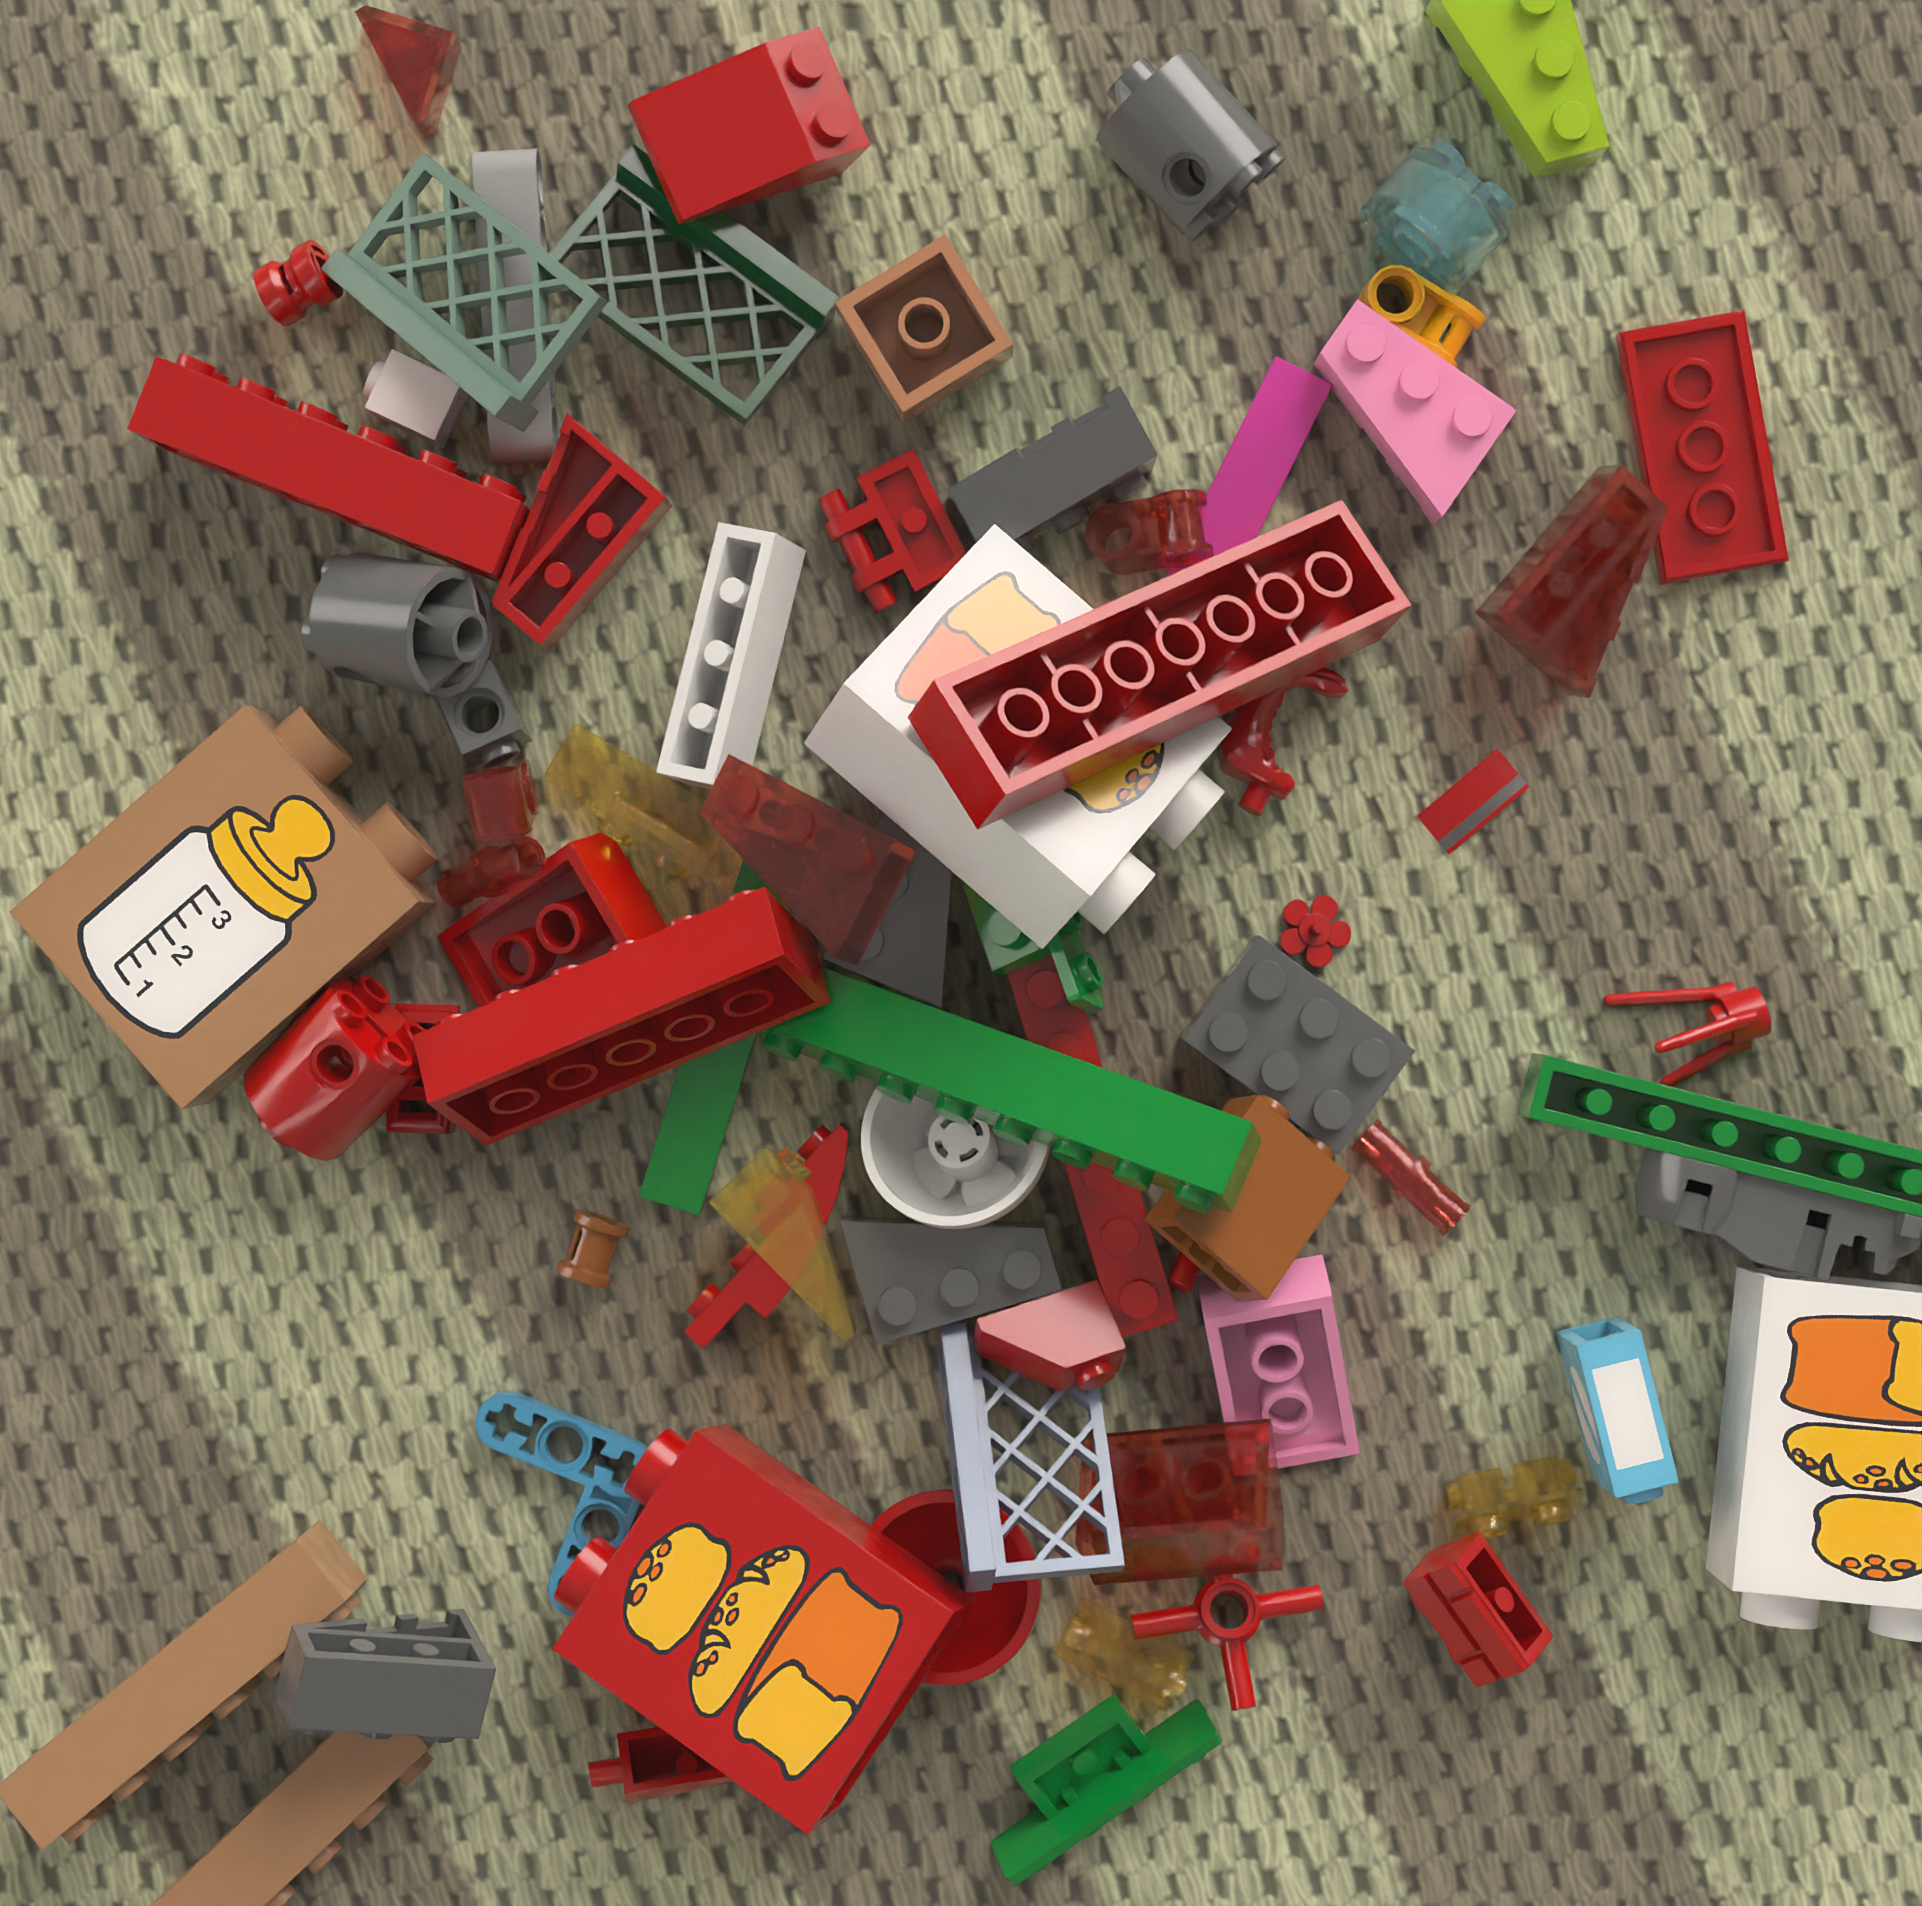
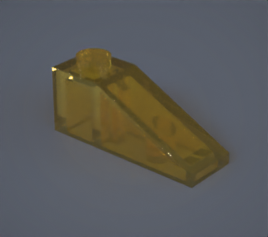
M768 1144L709 1203L846 1343L855 1335L857 1325L814 1190L805 1181L812 1175V1172L787 1146H784L777 1153Z

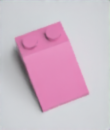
M1323 1255L1295 1259L1268 1300L1236 1301L1209 1276L1197 1277L1203 1318L1234 1475L1240 1476L1360 1454L1333 1297Z

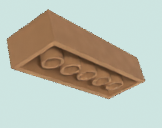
M317 1521L0 1783V1799L42 1850L59 1836H62L69 1845L100 1819V1816L116 1803L110 1794L118 1803L122 1802L165 1763L160 1757V1753L170 1762L196 1741L200 1734L214 1723L208 1715L211 1711L220 1721L246 1700L250 1693L263 1682L258 1675L261 1670L269 1680L281 1671L292 1625L339 1621L347 1617L350 1611L362 1601L355 1591L368 1577L322 1521Z

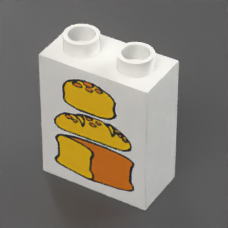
M994 524L845 681L804 744L1043 949L1076 912H1079L1105 934L1144 890L1156 874L1129 850L1147 829H1150L1169 847L1175 850L1209 812L1225 791L1198 768L1232 728L1219 717L1214 718L977 830L907 716L933 680L1093 610V608Z
M1737 1266L1706 1569L1730 1590L1742 1592L1741 1618L1773 1627L1816 1629L1819 1626L1821 1600L1870 1605L1869 1631L1890 1638L1922 1642V1285L1830 1276L1827 1281L1792 1271Z

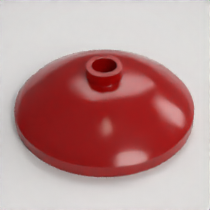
M953 1489L930 1490L907 1497L885 1510L872 1523L871 1526L942 1576L948 1571H954L961 1575L964 1582ZM999 1508L1002 1527L1010 1515ZM1017 1523L1003 1540L1006 1563L1033 1561L1037 1557L1028 1536ZM1042 1580L993 1583L991 1590L966 1592L975 1598L976 1601L923 1680V1683L946 1686L970 1683L994 1673L1008 1663L1024 1646L1035 1626L1042 1598Z

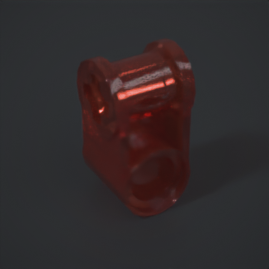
M1178 489L1163 492L1153 497L1109 503L1097 508L1085 524L1084 537L1087 546L1108 571L1117 575H1130L1162 568L1191 567L1214 556L1213 545L1205 540L1202 509L1207 506V495L1202 490ZM1120 528H1130L1133 530L1129 544L1118 551L1105 550L1106 541L1115 530Z
M528 759L517 761L515 766H503L476 772V770L464 772L461 784L476 844L507 841L532 831L531 827L536 815L540 813L535 779Z

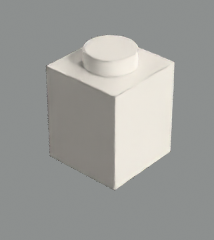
M393 349L386 362L378 360L367 377L363 390V395L369 397L365 408L375 417L443 449L469 396L467 392L444 373Z

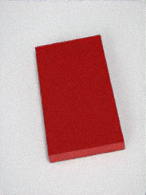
M1745 310L1619 332L1615 337L1659 584L1665 585L1788 562L1789 557Z

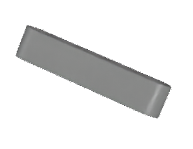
M539 149L473 152V192L547 251L543 171ZM484 218L475 219L477 249L488 247L487 222ZM502 233V244L512 242ZM526 253L503 258L505 288L532 283L531 256ZM489 261L479 262V292L482 293L490 291ZM547 294L549 325H551L550 294ZM533 297L506 302L507 333L535 328ZM491 305L481 306L482 337L493 335ZM535 341L508 346L509 372L520 382L536 362ZM494 349L484 350L485 353L494 359ZM555 373L531 403L539 413L524 432L500 420L487 410L489 447L494 465L550 461L559 439Z

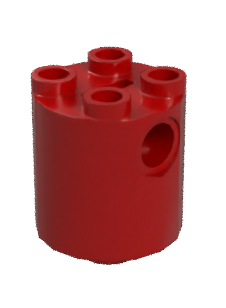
M364 974L355 982L347 979L332 981L246 1069L243 1074L245 1092L254 1110L257 1112L261 1127L275 1142L285 1147H292L311 1158L323 1161L337 1159L422 1077L412 1036L425 1031V1029L413 1021H406L402 1014L389 1003L390 995L388 991L375 978Z

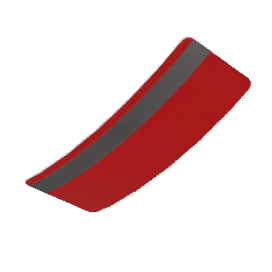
M1496 748L1458 782L1421 811L1417 817L1449 855L1527 790L1529 785Z

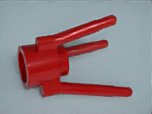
M1732 981L1707 988L1608 994L1603 998V1003L1607 1007L1714 1001L1715 1005L1706 1007V1025L1655 1043L1654 1050L1659 1054L1680 1049L1712 1037L1716 1043H1722L1664 1076L1660 1080V1084L1670 1087L1685 1079H1689L1732 1054L1752 1049L1751 1040L1767 1036L1771 1033V1019L1761 992L1754 986L1737 991Z

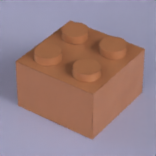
M946 234L835 301L839 319L904 424L1013 357L1012 341Z

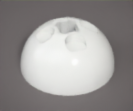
M877 1089L874 1090L865 1110L861 1129V1150L864 1165L873 1185L881 1196L908 1218L922 1224L943 1229H966L985 1225L1015 1209L1029 1195L1039 1181L1048 1160L1050 1146L1031 1140L1028 1147L1019 1146L994 1134L992 1131L994 1125L972 1118L970 1125L959 1124L938 1114L934 1110V1103L914 1096L911 1104L892 1099ZM975 1151H977V1154L969 1160H962L964 1158L971 1156Z

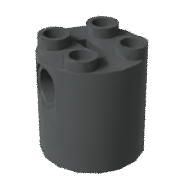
M1191 49L1177 54L1158 70H1155L1145 58H1141L1130 66L1107 92L1108 97L1117 105V110L1105 122L1097 134L1096 141L1182 235H1187L1192 242L1203 235L1212 225L1214 228L1219 227L1242 205L1243 201L1239 195L1253 182L1256 185L1263 182L1285 160V157L1277 149L1278 144Z
M355 552L348 555L334 554L327 558L322 566L321 580L313 593L309 617L302 625L301 640L304 648L308 652L316 653L320 664L334 676L448 698L464 692L478 678L490 654L494 633L492 604L485 586L469 571L363 552Z

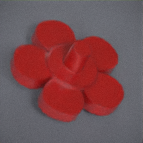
M1320 895L1312 901L1309 910L1307 904L1300 899L1290 901L1283 908L1282 919L1288 926L1293 928L1283 931L1279 936V945L1286 955L1295 956L1305 949L1304 959L1309 966L1321 968L1328 965L1333 957L1330 947L1336 949L1343 948L1351 939V929L1346 922H1329L1338 912L1337 902L1327 895Z

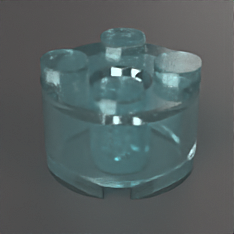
M1437 139L1429 148L1416 147L1410 151L1361 207L1360 217L1364 226L1373 218L1381 231L1373 241L1383 254L1396 265L1411 268L1430 282L1437 279L1447 283L1448 285L1444 290L1457 294L1508 236L1510 224L1507 215L1513 210L1514 204L1502 188L1492 182H1484L1483 184L1474 174L1466 169L1462 155L1452 145Z

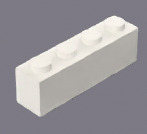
M718 522L656 773L688 785L745 797L806 552L805 549L777 533Z

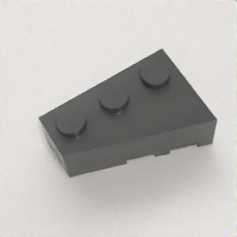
M842 1216L840 1219L841 1228L876 1345L1062 1291L1043 1223L992 1221L973 1228L943 1229L922 1224L910 1218Z
M464 1609L447 1610L444 1622L418 1624L419 1618L414 1613L396 1615L394 1627L366 1629L367 1622L362 1618L298 1624L291 1626L274 1697L287 1728L295 1729L306 1735L322 1736L329 1733V1731L357 1732L372 1739H388L393 1735L422 1736L429 1741L437 1743L452 1742L455 1738L479 1739L496 1667Z

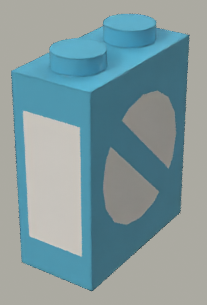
M1616 1316L1557 1331L1556 1335L1593 1480L1614 1498L1624 1497L1627 1504L1647 1502L1663 1496L1662 1487L1679 1483L1641 1330Z

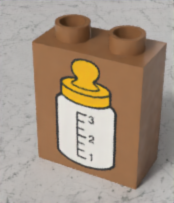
M245 704L9 911L181 1109L211 1103L245 1073L248 1066L332 981L351 980L437 904L417 880L420 875L439 860L434 850L415 827L389 802H385L366 820L362 818L332 783L354 763L352 757L330 730L303 705L299 706L285 720L279 723L270 712Z

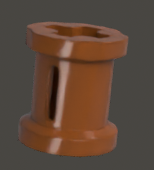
M575 1209L573 1220L577 1223L566 1258L558 1262L556 1272L587 1285L608 1288L612 1279L608 1274V1270L619 1238L627 1237L630 1227L619 1220L596 1212Z

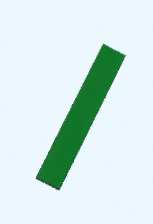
M752 831L732 895L745 890H758L766 887L794 917L814 850ZM758 1033L679 1065L639 1197L700 1216Z

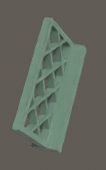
M424 152L350 252L346 255L335 249L321 268L323 272L491 414L522 432L527 429L539 413L531 403L608 303L602 296ZM434 177L443 184L444 211L418 216L417 197L430 179ZM458 197L468 206L459 208ZM484 218L487 222L488 247L461 252L460 222ZM445 225L447 255L420 260L419 230ZM404 233L406 263L383 267L372 258L388 236ZM502 233L512 242L502 244ZM527 253L531 256L532 283L505 288L503 258ZM489 261L490 291L464 296L462 266ZM447 269L449 299L428 303L423 301L421 273ZM546 270L553 274L556 279L546 280ZM406 277L407 286L397 278ZM572 290L583 299L566 322L549 325L547 294ZM533 297L535 328L507 333L506 302ZM491 305L493 335L475 339L466 337L464 310ZM450 312V322L440 314ZM535 341L536 362L520 382L509 372L508 346ZM494 349V359L485 353L484 350Z

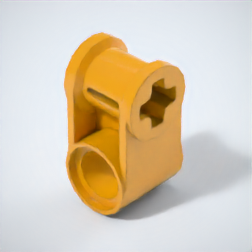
M1389 265L1380 269L1362 288L1358 298L1359 301L1455 368L1458 367L1455 358L1473 329H1481L1486 322L1484 314L1471 303L1451 292L1441 289L1414 272L1411 268L1403 265ZM1382 284L1397 286L1406 298L1404 312L1392 314L1380 307L1376 292L1378 286ZM1450 323L1451 327L1440 343L1439 339Z

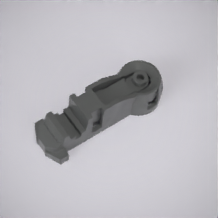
M1646 1147L1634 1188L1636 1214L1712 1234L1739 1256L1749 1258L1753 1262L1827 1281L1829 1280L1840 1244L1859 1248L1858 1267L1874 1273L1887 1275L1895 1268L1898 1258L1907 1256L1919 1249L1922 1239V1217ZM1688 1179H1692L1690 1190L1685 1189ZM1810 1209L1815 1210L1812 1225L1806 1224Z

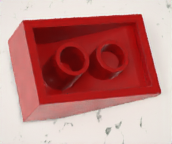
M820 27L760 44L636 98L627 105L678 224L842 174L871 146Z
M609 829L568 843L441 932L437 937L478 1007L491 1003L492 999L502 992L514 989L522 990L548 979L555 970L561 967L581 965L607 954L611 947L620 942L640 940L666 929L667 925Z

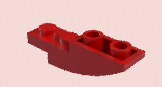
M840 1122L832 1132L821 1124L797 1151L806 1161L788 1179L778 1171L754 1197V1200L762 1208L752 1220L770 1237L763 1243L754 1235L729 1262L738 1271L721 1290L711 1282L686 1309L695 1319L684 1332L702 1349L746 1302L766 1319L789 1291L807 1264L828 1223L839 1194L847 1162L851 1132L844 1123Z

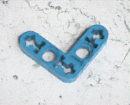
M513 1391L495 1393L481 1405L476 1416L477 1434L483 1443L493 1450L585 1485L549 1577L547 1588L550 1601L555 1608L565 1615L574 1616L573 1613L556 1602L553 1597L561 1577L564 1576L578 1556L570 1553L572 1545H575L582 1551L591 1541L584 1532V1517L596 1509H604L613 1513L618 1520L619 1531L617 1537L609 1543L619 1548L632 1528L641 1505L624 1492L627 1480L624 1484L613 1480L615 1476V1469L598 1461L594 1467V1474L582 1469L593 1453L595 1437L607 1442L600 1454L612 1459H619L624 1451H629L635 1455L633 1459L634 1466H636L648 1448L633 1437ZM507 1404L512 1405L516 1408L514 1418L518 1422L531 1427L536 1422V1414L546 1417L548 1421L542 1426L536 1436L535 1451L523 1446L530 1437V1434L512 1429L506 1437L497 1435V1423L489 1419L490 1411L500 1412ZM557 1427H571L581 1436L583 1442L582 1453L576 1459L561 1461L550 1453L547 1444L548 1436Z

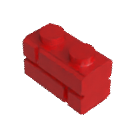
M1480 1531L1462 1537L1455 1543L1452 1541L1434 1548L1425 1555L1403 1581V1585L1411 1595L1414 1606L1427 1617L1447 1645L1448 1652L1453 1661L1463 1668L1476 1688L1495 1682L1500 1677L1504 1679L1524 1672L1533 1664L1553 1638V1634Z

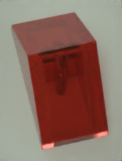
M367 5L359 8L355 13L415 126L424 139L436 133L462 48L453 31Z

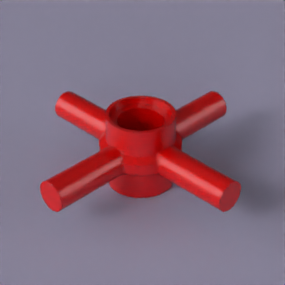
M1223 1515L1201 1517L1197 1520L1208 1583L1199 1590L1193 1605L1130 1614L1134 1640L1197 1630L1207 1642L1220 1647L1231 1711L1255 1708L1257 1706L1245 1642L1256 1633L1261 1620L1323 1610L1324 1604L1321 1588L1319 1585L1256 1594L1247 1583L1233 1577ZM1229 1596L1240 1604L1243 1610V1620L1240 1627L1225 1629L1214 1622L1210 1613L1211 1602L1214 1598Z

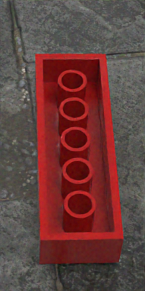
M180 353L176 363L155 356L127 427L131 432L158 448L499 583L521 527H524L530 509L524 504L526 496L517 492L518 488L483 473L478 484L465 479L467 472L457 468V463L427 450L421 449L418 459H414L406 455L408 449L397 444V439L361 425L357 435L347 432L349 426L336 420V415L312 404L300 401L296 412L288 408L290 402L276 396V391L243 377H240L236 387L229 385L230 378L216 372L217 368L186 354Z
M762 887L758 890L738 892L730 896L724 904L699 915L679 917L671 921L666 929L640 940L620 942L611 947L607 954L581 965L561 967L555 970L548 979L522 990L514 989L502 992L495 996L491 1003L470 1012L443 1017L435 1023L434 1027L412 1037L427 1103L477 1141L487 1146L831 1003V999L812 935L766 887Z

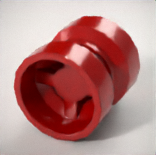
M307 240L293 248L289 259L283 262L271 260L253 272L254 284L262 303L271 316L282 326L288 327L303 319L307 314V309L314 304L326 306L343 295V288L321 270L329 259V255L314 240Z

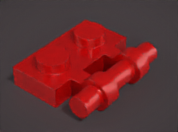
M914 449L857 477V481L867 499L866 502L850 509L841 489L831 491L818 499L828 520L824 524V528L832 543H840L854 571L850 575V579L858 594L865 593L875 614L898 603L887 582L890 578L904 572L916 594L940 582L967 554ZM876 521L879 522L893 550V553L879 560H876L861 531Z

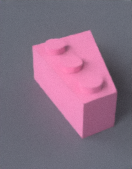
M1358 299L1313 364L1324 380L1333 384L1331 387L1332 391L1359 427L1364 429L1386 459L1385 462L1396 477L1399 476L1432 525L1443 517L1517 411Z

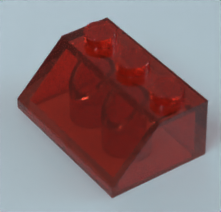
M1270 1418L1106 1433L1125 1566L1121 1572L1089 1574L1094 1585L1283 1570L1284 1510L1273 1427ZM1090 1435L1083 1446L1093 1453ZM1081 1461L1078 1497L1084 1500L1096 1486L1097 1477L1096 1471ZM1098 1497L1091 1507L1102 1515L1100 1498ZM1082 1516L1076 1524L1075 1545L1080 1555L1107 1554L1104 1533Z

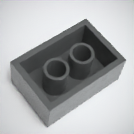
M1260 935L1252 937L1179 1036L1181 1040L1255 1095H1265L1279 1102L1289 1112L1290 1121L1313 1138L1323 1142L1338 1155L1415 1053L1414 1049Z

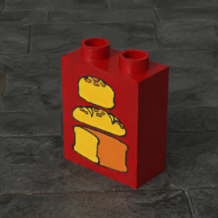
M728 1424L695 1430L689 1441L668 1428L648 1447L626 1482L624 1492L645 1508L619 1548H616L601 1536L595 1537L575 1558L557 1586L553 1597L554 1600L573 1613L574 1616L552 1649L808 1835L836 1814L972 1608L976 1599Z

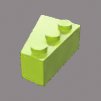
M1430 0L1425 13L1435 28L1438 27L1459 58L1458 63L1468 78L1471 77L1492 108L1491 113L1535 179L1593 164L1600 159L1610 145L1571 0Z

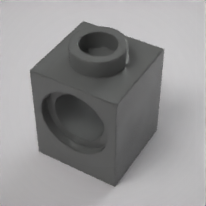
M492 660L485 662L478 678L464 692L448 698L437 696L461 754L474 767L482 763L485 768L505 764L520 754L518 747L532 741L504 674ZM485 706L498 707L499 719L490 731L485 733H475L472 731V718L479 709Z

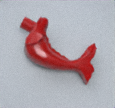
M1323 667L1234 709L1230 714L1226 724L1232 729L1217 746V754L1221 763L1220 769L1224 774L1248 784L1238 803V806L1246 812L1255 816H1261L1271 796L1283 800L1295 788V781L1292 776L1284 773V769H1280L1279 764H1275V751L1270 746L1272 739L1269 736V731L1273 728L1272 720L1277 716V708L1282 705L1284 693L1294 687H1303L1327 698H1342L1349 691L1345 684L1346 679L1334 670Z

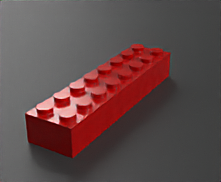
M1340 500L933 680L907 718L973 824L979 830L1378 642L1412 605L1344 502Z

